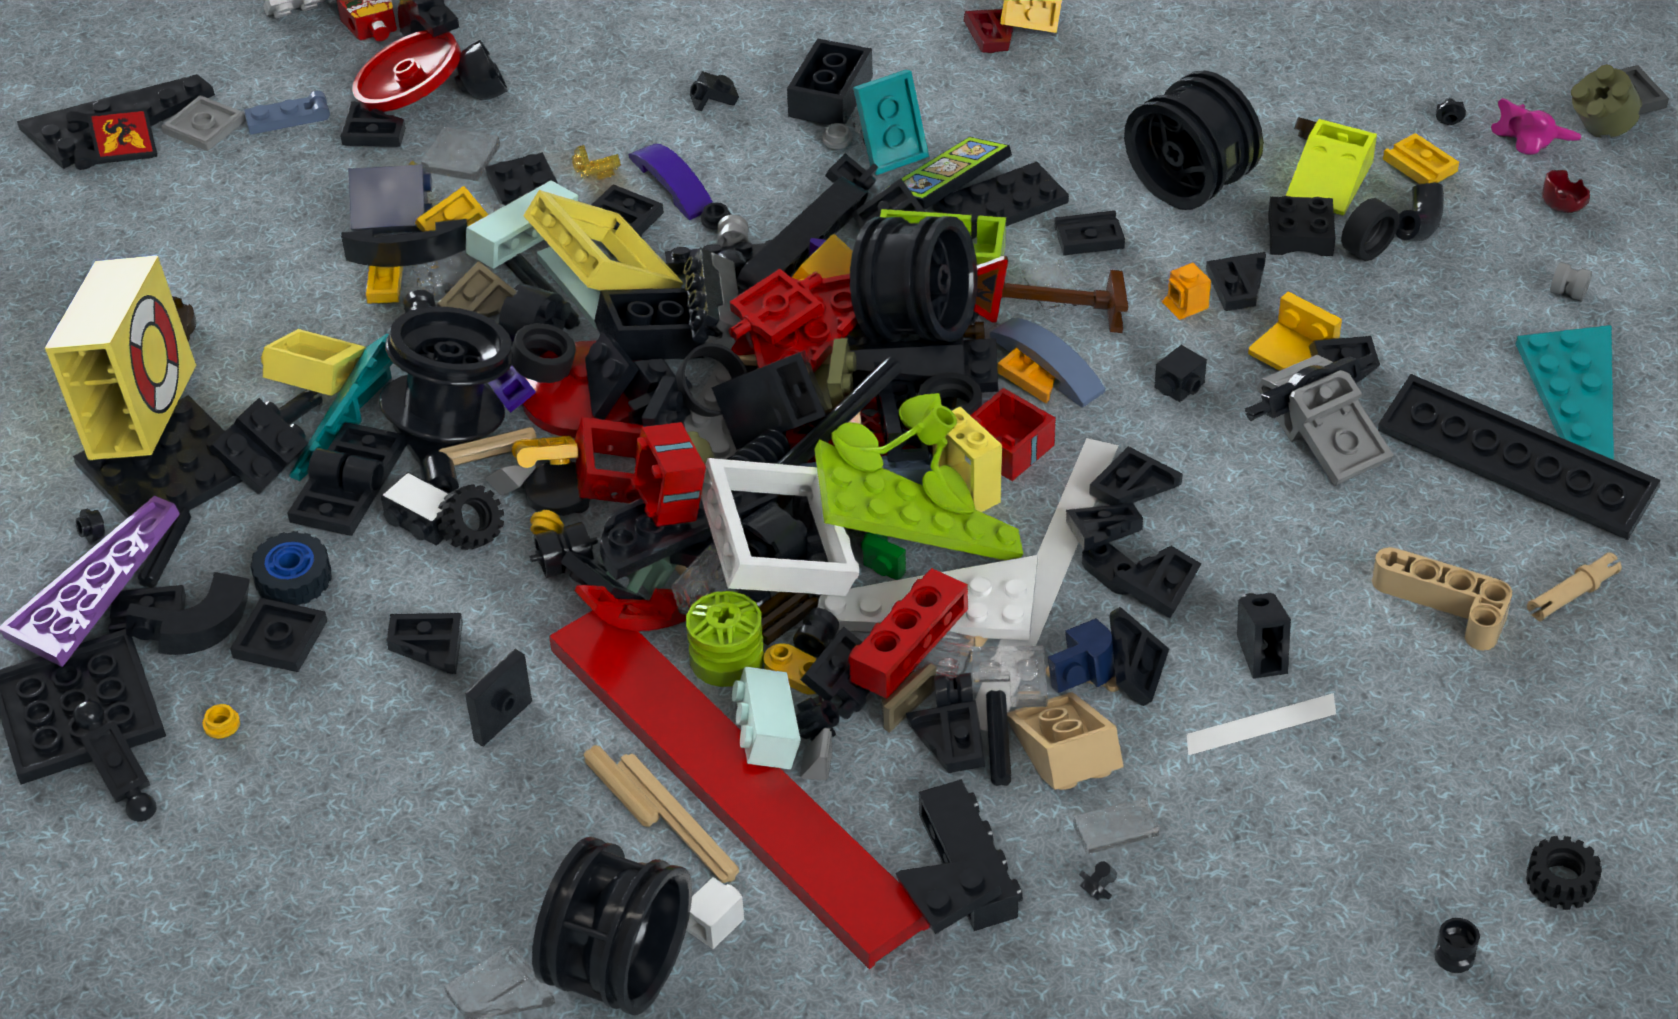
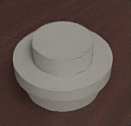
M831 124L826 127L823 133V143L831 149L846 148L852 143V133L844 124Z

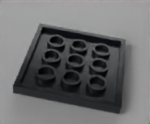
M189 395L178 400L152 455L88 460L84 450L73 456L78 468L126 518H129L153 496L174 503L175 506H186L191 510L243 481L208 450L211 444L225 431Z
M126 629L80 643L63 667L39 656L0 669V719L21 785L92 761L80 739L81 736L89 733V730L80 728L74 720L76 707L84 701H95L102 706L104 710L102 724L104 725L115 720L130 748L166 737L132 636L126 635Z

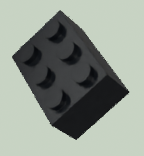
M817 38L787 87L788 117L826 125L834 123L845 125L857 105L853 87L870 82L873 78L872 49Z
M685 288L600 291L594 320L600 335L602 332L613 336L632 361L660 358L664 360H684L694 348L703 345V343L700 344L692 340V331L689 325L690 312L689 308H687L688 293Z

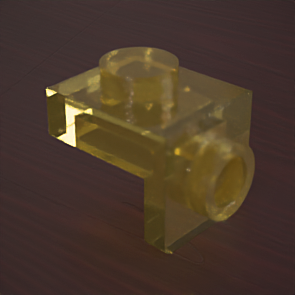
M584 145L578 146L574 150L575 155L572 156L573 167L576 173L581 174L582 179L597 176L598 180L614 176V170L621 166L618 154L589 162Z

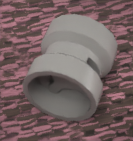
M1560 262L1554 273L1550 292L1558 295L1563 293L1569 294L1572 299L1582 302L1591 281L1592 271L1583 268L1575 270L1572 269L1570 264Z

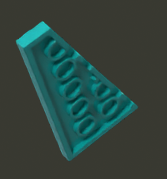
M1612 325L1517 336L1515 345L1558 436L1614 460Z

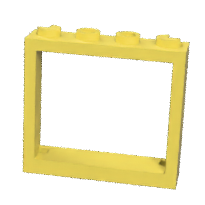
M539 190L523 215L588 288L599 291L681 288L683 285L681 279L619 213ZM618 222L620 225L617 230H614L613 228ZM591 239L602 242L619 262L610 260Z

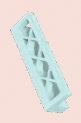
M551 246L537 251L538 261L592 326L597 329L594 320L600 291L588 288Z

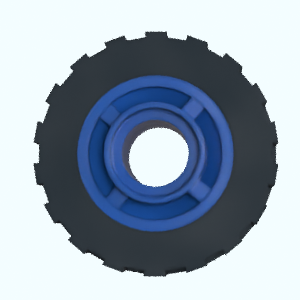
M298 531L279 533L275 537L271 536L266 539L267 541L263 544L261 543L257 547V551L253 553L251 571L256 590H258L261 598L297 606L303 603L307 604L312 599H317L321 596V593L324 590L326 591L329 586L328 583L331 581V566L327 549L317 537L314 538L311 534L298 533Z

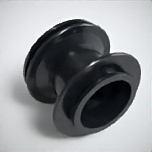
M433 306L419 308L402 314L393 322L390 333L386 338L385 349L391 361L408 374L391 381L381 391L379 406L385 417L396 427L412 436L433 443H462L494 432L505 418V407L498 396L485 386L484 383L494 381L503 376L513 363L511 339L506 330L497 322L482 314L454 307Z

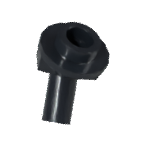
M1452 97L1446 98L1442 104H1437L1436 118L1440 123L1454 125L1462 121L1466 116L1463 102H1456Z

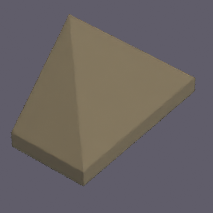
M930 663L909 674L888 699L880 696L884 730L890 733L906 718V713L915 710L935 691V665Z

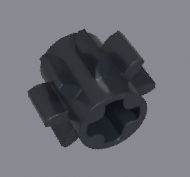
M817 696L813 699L810 697L797 704L800 713L796 714L799 734L803 739H810L812 742L824 728H830L832 737L836 735L832 727L838 725L840 718L837 708L831 701H823L821 696Z

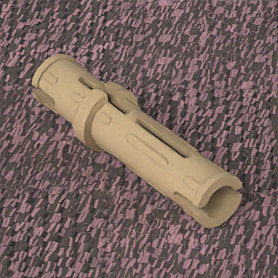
M1609 552L1590 565L1580 566L1575 570L1574 575L1537 598L1530 600L1527 603L1528 611L1530 612L1535 608L1541 607L1540 610L1531 615L1537 621L1544 620L1547 616L1585 592L1591 593L1597 590L1601 582L1621 571V562L1608 566V564L1618 559L1616 555Z

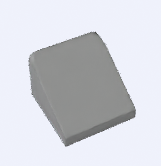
M519 464L503 467L488 475L486 480L500 495H506L523 484L535 470L536 464L529 468H524Z
M824 728L804 750L800 772L801 778L827 780L829 778L833 753L832 731H830V728Z

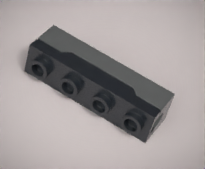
M700 247L695 257H689L683 271L686 275L685 290L688 293L687 308H689L690 312L689 325L691 326L692 340L700 344H720L731 349L736 340L730 336L728 329L742 321L730 309V301L738 296L734 262Z

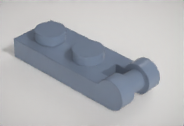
M313 91L306 98L288 99L280 103L257 105L253 108L244 109L250 135L324 121L330 116L328 105H326V96L322 91Z

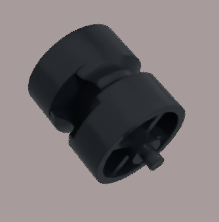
M583 522L564 526L560 534L554 530L534 535L536 551L535 555L529 556L531 563L538 561L546 578L565 573L566 566L561 561L567 551L594 559L592 545L598 544L597 537L590 539Z

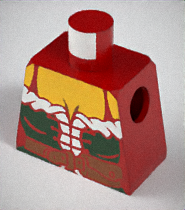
M336 0L341 22L358 40L373 37L376 41H384L389 37L390 32L397 30L391 0Z

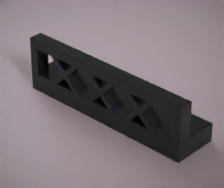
M873 362V371L882 362ZM891 381L875 396L885 446L906 433L901 430L904 424L901 422L897 410L906 400L916 396L913 382ZM906 392L905 394H903V395L900 396V397L893 394V393ZM915 434L888 451L886 455L888 462L929 460L928 445L923 443ZM907 444L917 447L911 449H902Z

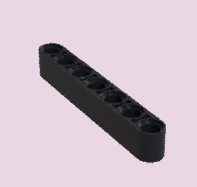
M841 176L747 262L737 278V285L744 290H748L778 269H781L791 277L809 258L810 239L827 240L831 235L836 234L853 218L851 213L865 204L869 192Z

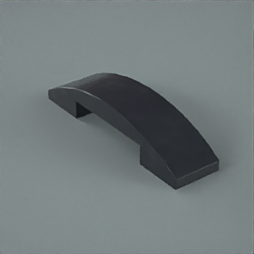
M467 219L435 222L436 230L378 237H374L373 229L342 232L341 238L346 261L368 266L399 267L444 259L466 250Z

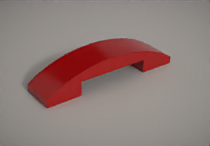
M577 585L574 590L606 623L631 631L658 630L685 622L686 614L694 603L679 589L655 588L650 600L616 599L604 586Z

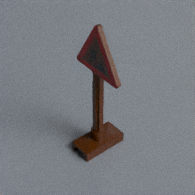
M1007 256L977 265L978 282L974 312L992 323L997 322L1001 299L1006 297L1092 306L1093 309L1107 310L1109 331L1123 333L1121 312L1128 311L1123 271L1110 270L1106 291L1094 290V292L1005 283L1008 266Z

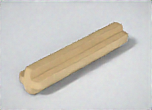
M528 427L441 448L439 451L447 454L453 460L454 466L509 453L515 441L537 438L533 427Z
M594 745L591 749L584 752L585 763L643 826L650 827L653 823L658 822L660 819L659 809L600 746Z

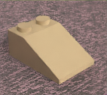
M1073 692L1007 713L1010 726L1038 774L1054 790L1071 789L1077 785V782L1090 778H1104L1109 776L1111 771L1124 767L1116 726Z

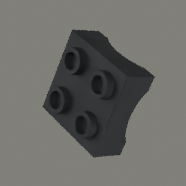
M1270 196L1268 222L1271 255H1284L1290 252L1305 251L1320 256H1333L1336 239L1333 198Z

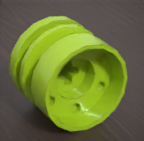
M718 591L702 596L691 605L686 614V629L690 666L695 676L710 685L733 687L734 682L741 679L744 667L762 668L764 664L762 617L755 601L741 593Z

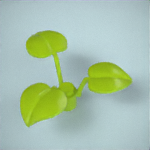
M939 393L919 395L906 400L899 408V416L901 422L909 431L886 446L878 447V440L867 427L858 423H844L832 432V440L840 456L849 465L863 472H876L880 470L883 466L880 454L887 453L915 434L926 445L937 444L930 464L932 471L926 472L922 478L926 494L932 502L947 511L967 515L975 512L973 499L961 475L951 466L942 465L939 467L938 465L943 448L948 444L945 437L957 424L954 413L949 408L941 405Z

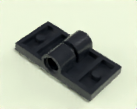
M345 422L328 449L317 448L313 452L308 467L309 479L287 513L289 522L352 536L407 446L406 434Z

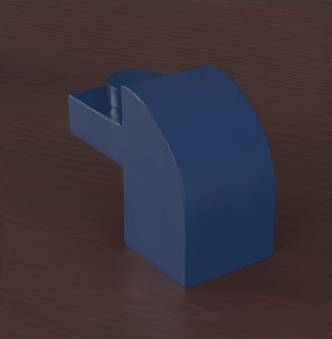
M1097 618L1065 630L1067 649L1048 656L1051 687L1057 693H1061L1088 681H1091L1096 687L1108 682L1115 673L1113 640L1110 630Z

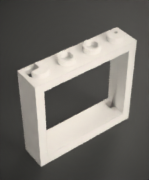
M714 458L707 459L701 499L728 588L847 595L855 579H858L859 564L855 561L850 546V538L846 534L844 527L824 523L817 467ZM731 490L807 496L828 562L751 557Z

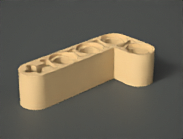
M1383 548L1376 554L1372 584L1378 591L1468 619L1465 640L1474 649L1489 650L1497 644L1507 620L1512 598V589L1506 582L1397 548Z

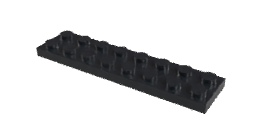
M1413 374L1409 375L1378 423V431L1626 540L1630 538L1660 488V479Z

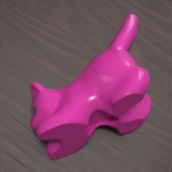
M1504 98L1498 101L1501 118L1497 123L1492 124L1491 130L1498 136L1517 138L1516 149L1523 154H1537L1541 149L1547 148L1551 141L1556 138L1566 141L1581 139L1579 133L1557 126L1553 117L1544 111H1530L1525 109L1524 104L1515 105Z

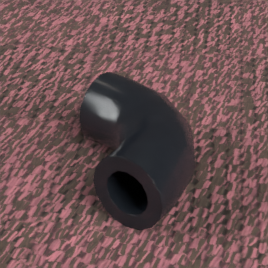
M1425 183L1412 187V210H1404L1399 213V226L1396 232L1398 238L1408 242L1424 241L1436 231L1440 225L1444 209L1443 185L1440 183Z

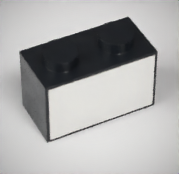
M407 472L380 496L384 518L392 526H400L411 532L418 540H426L437 546L444 540L443 535L446 533L444 530L439 531L438 525L442 523L441 520L437 519V513L442 511L438 507L449 493Z

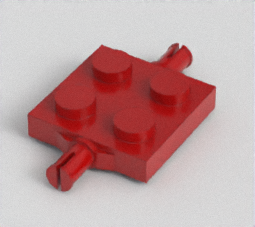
M778 269L730 301L731 311L742 320L728 329L730 336L734 340H738L747 332L753 331L773 346L823 312L822 302L810 292L823 283L822 276L815 271L801 281L790 277L784 271Z

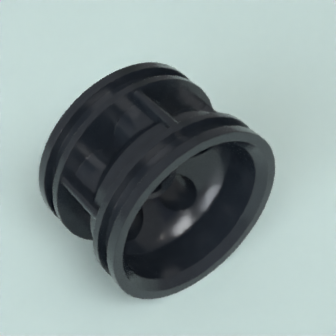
M586 837L580 840L569 851L558 867L539 912L532 945V966L537 980L546 985H555L563 991H573L604 1002L606 1006L613 1009H621L630 1015L635 1016L643 1013L655 1001L668 979L685 937L692 903V881L688 870L678 865H670L668 862L660 859L652 860L649 863H637L626 859L622 848L616 844L605 843L603 840L595 837Z

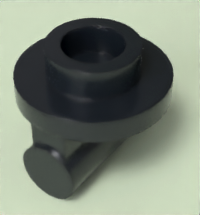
M1101 861L1097 863L1095 872L1091 877L1083 870L1079 873L1084 879L1080 886L1097 901L1102 895L1108 900L1112 897L1104 888L1116 880L1117 872L1107 862Z

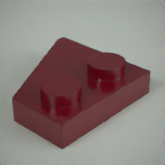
M1002 9L965 11L963 21L981 52L995 53L1009 50L1014 26L1000 24Z

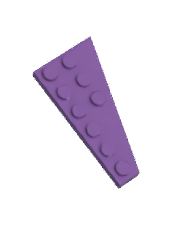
M153 496L0 626V632L3 637L63 667L180 515L175 504Z

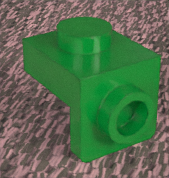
M867 532L861 543L863 565L873 569L881 576L900 580L906 573V549L888 542V536Z

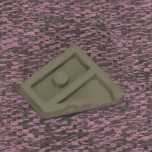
M478 261L437 303V307L461 308L489 318L500 314L507 296L513 297L517 291Z

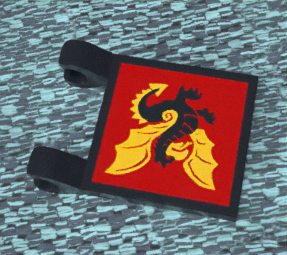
M147 108L92 114L71 111L66 114V126L69 132L76 133L89 127L94 151L85 148H79L74 151L75 167L79 170L88 169L96 164L157 157Z

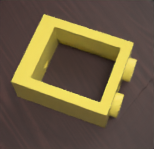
M297 329L264 347L261 356L263 378L332 396L341 390L366 347Z
M958 407L952 410L956 416L957 424L945 437L948 444L943 448L938 465L940 467L942 465L951 466L961 475L969 489L975 510L983 512L1001 502L1002 444L962 407ZM937 444L933 445V456L936 451ZM965 455L971 460V465L965 461Z

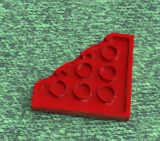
M850 274L824 278L822 284L810 291L811 294L822 302L823 312L773 346L758 333L750 331L758 368L803 350L807 354L813 372L820 367L832 353L834 339L845 338L858 323L851 301Z

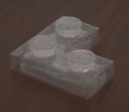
M1044 646L971 647L972 682H1009L1011 707L1048 706Z

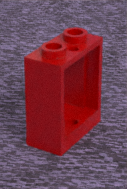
M587 417L581 418L574 439L578 447L576 469L580 498L627 504L642 498L638 490L634 489L630 483L634 473L596 469L594 453L635 458L636 464L639 448L637 438H640L643 425Z

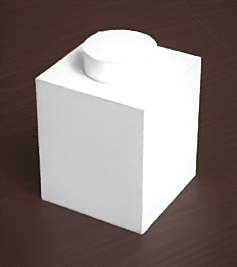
M712 877L692 896L686 931L714 949L744 920L743 898L739 891L732 885H724Z

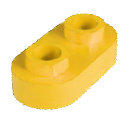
M785 643L772 645L765 651L763 657L764 669L787 672L790 687L803 694H816L800 680L816 661L815 657Z

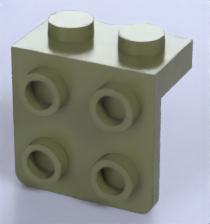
M847 338L834 339L830 364H821L814 372L830 412L853 391L852 374L856 371L857 361L855 351L850 352Z

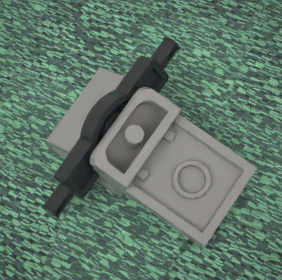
M1372 353L1360 359L1347 356L1334 363L1319 355L1301 361L1262 378L1257 386L1262 402L1245 408V412H1247L1245 414L1250 421L1263 415L1276 418L1291 442L1303 437L1334 486L1385 464L1394 456L1359 402L1362 392L1355 382L1361 380V372L1377 366V362H1375L1377 359Z

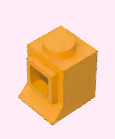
M1193 262L1170 271L1168 295L1162 303L1179 320L1208 309L1211 279Z

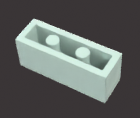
M744 667L741 679L734 682L732 701L737 702L736 724L741 725L740 747L745 748L747 764L791 769L801 739L787 672Z

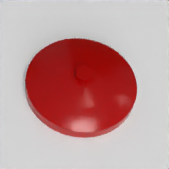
M427 30L407 35L380 50L361 68L353 82V94L360 103V106L367 111H372L375 108L387 112L410 105L433 92L449 78L460 61L461 48L450 32L433 37Z
M596 341L574 342L576 352L569 375L561 381L539 383L527 379L536 393L522 403V407L527 417L536 426L551 434L575 438L582 417L599 419L592 414L585 357ZM547 351L539 357L554 359L558 358V355ZM624 392L605 420L629 423L628 412L631 410L628 402L630 400Z

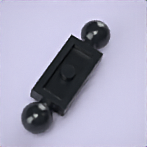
M95 701L80 703L74 711V720L80 728L89 730V733L80 737L81 742L115 803L127 798L126 813L131 820L142 822L150 819L156 812V802L152 796L140 791L150 786L149 780L115 720L103 725L104 710L99 703Z

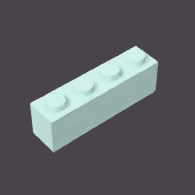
M550 180L466 227V254L493 269L517 254L544 240L523 216L539 190L578 201V195Z

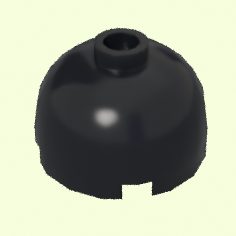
M481 40L469 45L461 52L460 61L456 67L458 75L454 79L462 92L467 90L474 98L490 100L508 90L496 63H493L489 56V51Z

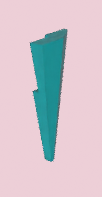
M385 334L366 347L308 442L309 444L291 470L290 478L300 482L308 474L309 461L315 449H328L345 422L358 425L362 422L360 408L392 378L390 366L393 362L388 357L385 349L386 338L389 334Z

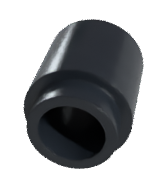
M435 451L424 457L420 467L423 480L448 493L459 488L453 460L447 454Z

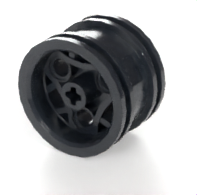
M1206 70L1194 71L1185 75L1179 81L1173 83L1164 95H1157L1135 108L1128 116L1124 130L1126 153L1140 181L1155 197L1181 210H1193L1205 204L1208 200L1215 197L1224 185L1236 182L1251 172L1258 165L1263 154L1264 140L1262 127L1250 101L1230 80Z
M929 216L922 219L919 223H909L902 217H874L868 220L861 228L855 241L850 266L852 306L856 320L864 334L873 341H902L909 335H919L926 341L952 342L963 336L973 316L978 282L975 249L964 223L957 217Z

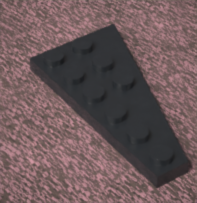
M196 74L17 121L19 130L59 166L65 169L75 164L74 151L76 149L85 148L94 151L89 127L76 133H71L67 130L66 114L68 112L77 111L92 114L147 108L150 125L153 126L177 114L198 96L210 98L215 93L213 86Z

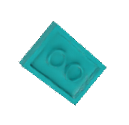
M905 69L853 87L870 167L874 163L879 167L875 175L929 157L912 71Z

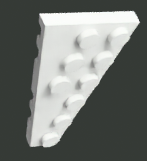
M1038 555L942 572L968 584V610L945 636H981L992 639L1030 641ZM924 575L850 588L846 596L820 595L818 608L828 610L838 619V630L845 627L849 631L871 632L874 625L878 622L881 623L891 612L893 605L898 600H902L909 593L914 582L917 579H922Z

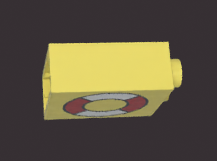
M158 256L95 261L45 347L88 460L152 455L196 367Z

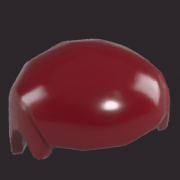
M1552 170L1546 173L1542 198L1555 211L1574 213L1580 211L1589 203L1590 190L1584 186L1582 179H1579L1577 182H1571L1566 170Z

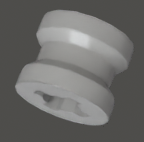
M738 215L723 217L718 223V245L725 247L734 246L738 242H748V223L746 219Z

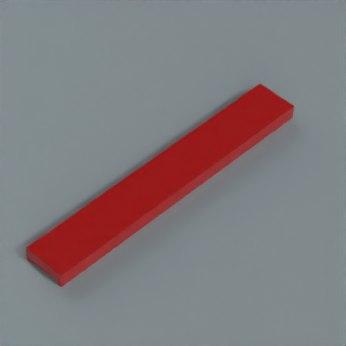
M592 610L549 635L551 651L868 969L875 966V962L921 930L925 931L929 928V925L901 884L781 768L747 764L745 748L740 747L741 730L639 631L625 630L612 626L602 620Z

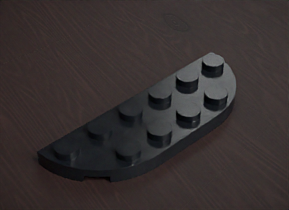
M731 490L740 521L770 502L777 504V494ZM642 498L614 512L604 525L600 543L601 558L610 575L615 580H618L711 537L712 533L702 499L700 498L697 520L693 522L656 526L652 517L647 516L645 512L646 505Z

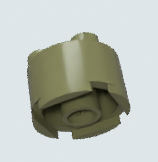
M1608 64L1602 65L1596 71L1585 76L1571 89L1573 107L1587 131L1595 137H1601V135L1620 136L1629 131L1638 122L1640 117L1638 113L1640 107H1642V100L1629 76L1620 69L1613 68Z

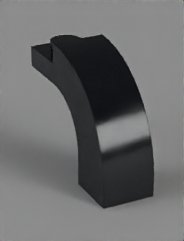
M444 0L399 1L398 21L400 32L404 36L427 30L433 37L459 28L457 16L444 4Z
M214 572L207 596L199 604L185 610L170 611L130 603L126 614V635L134 636L140 640L159 641L158 653L167 655L196 653L213 647L225 639L239 624L248 600L250 579Z

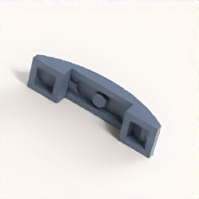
M1011 318L990 332L989 337L996 339V342L1008 352L1018 348L1060 381L1059 391L1083 408L1105 392L1106 388L1081 356L1047 329L1028 320Z

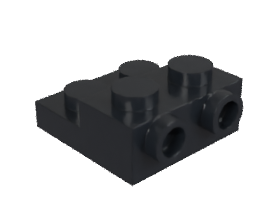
M260 398L251 404L236 419L234 424L214 441L208 449L257 494H260L309 444L305 440L306 435L298 425H288L280 417L281 412L274 403L270 401L264 403Z

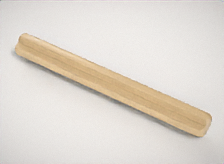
M624 754L617 765L659 809V815L721 883L733 882L735 876L739 873V867L634 754Z

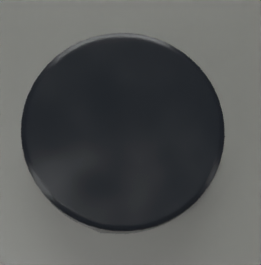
M570 461L569 464L551 465L550 462L542 464L535 468L525 482L526 499L535 512L550 510L559 516H565L572 513H583L589 508V501L591 499L579 497L576 462Z

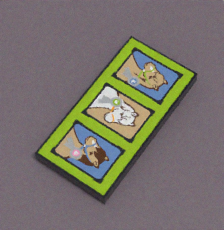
M968 137L901 179L923 209H927L1012 155L1010 145Z

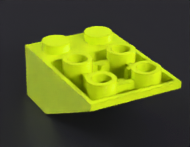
M1318 119L1307 139L1286 196L1333 198L1334 213L1344 216L1373 164L1377 134Z

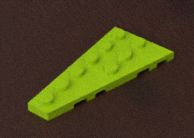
M819 439L814 450L824 523L1005 561L1023 556L1024 553L1018 528L978 510H975L970 515L947 511L931 501L922 485L884 468L876 472L860 471L849 465L840 456L835 446Z

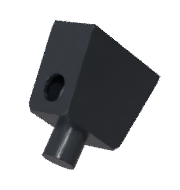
M1248 593L1238 600L1237 637L1253 679L1288 674L1291 619L1274 593L1257 595ZM1265 640L1268 646L1266 649L1262 650L1261 646L1266 645L1264 642Z

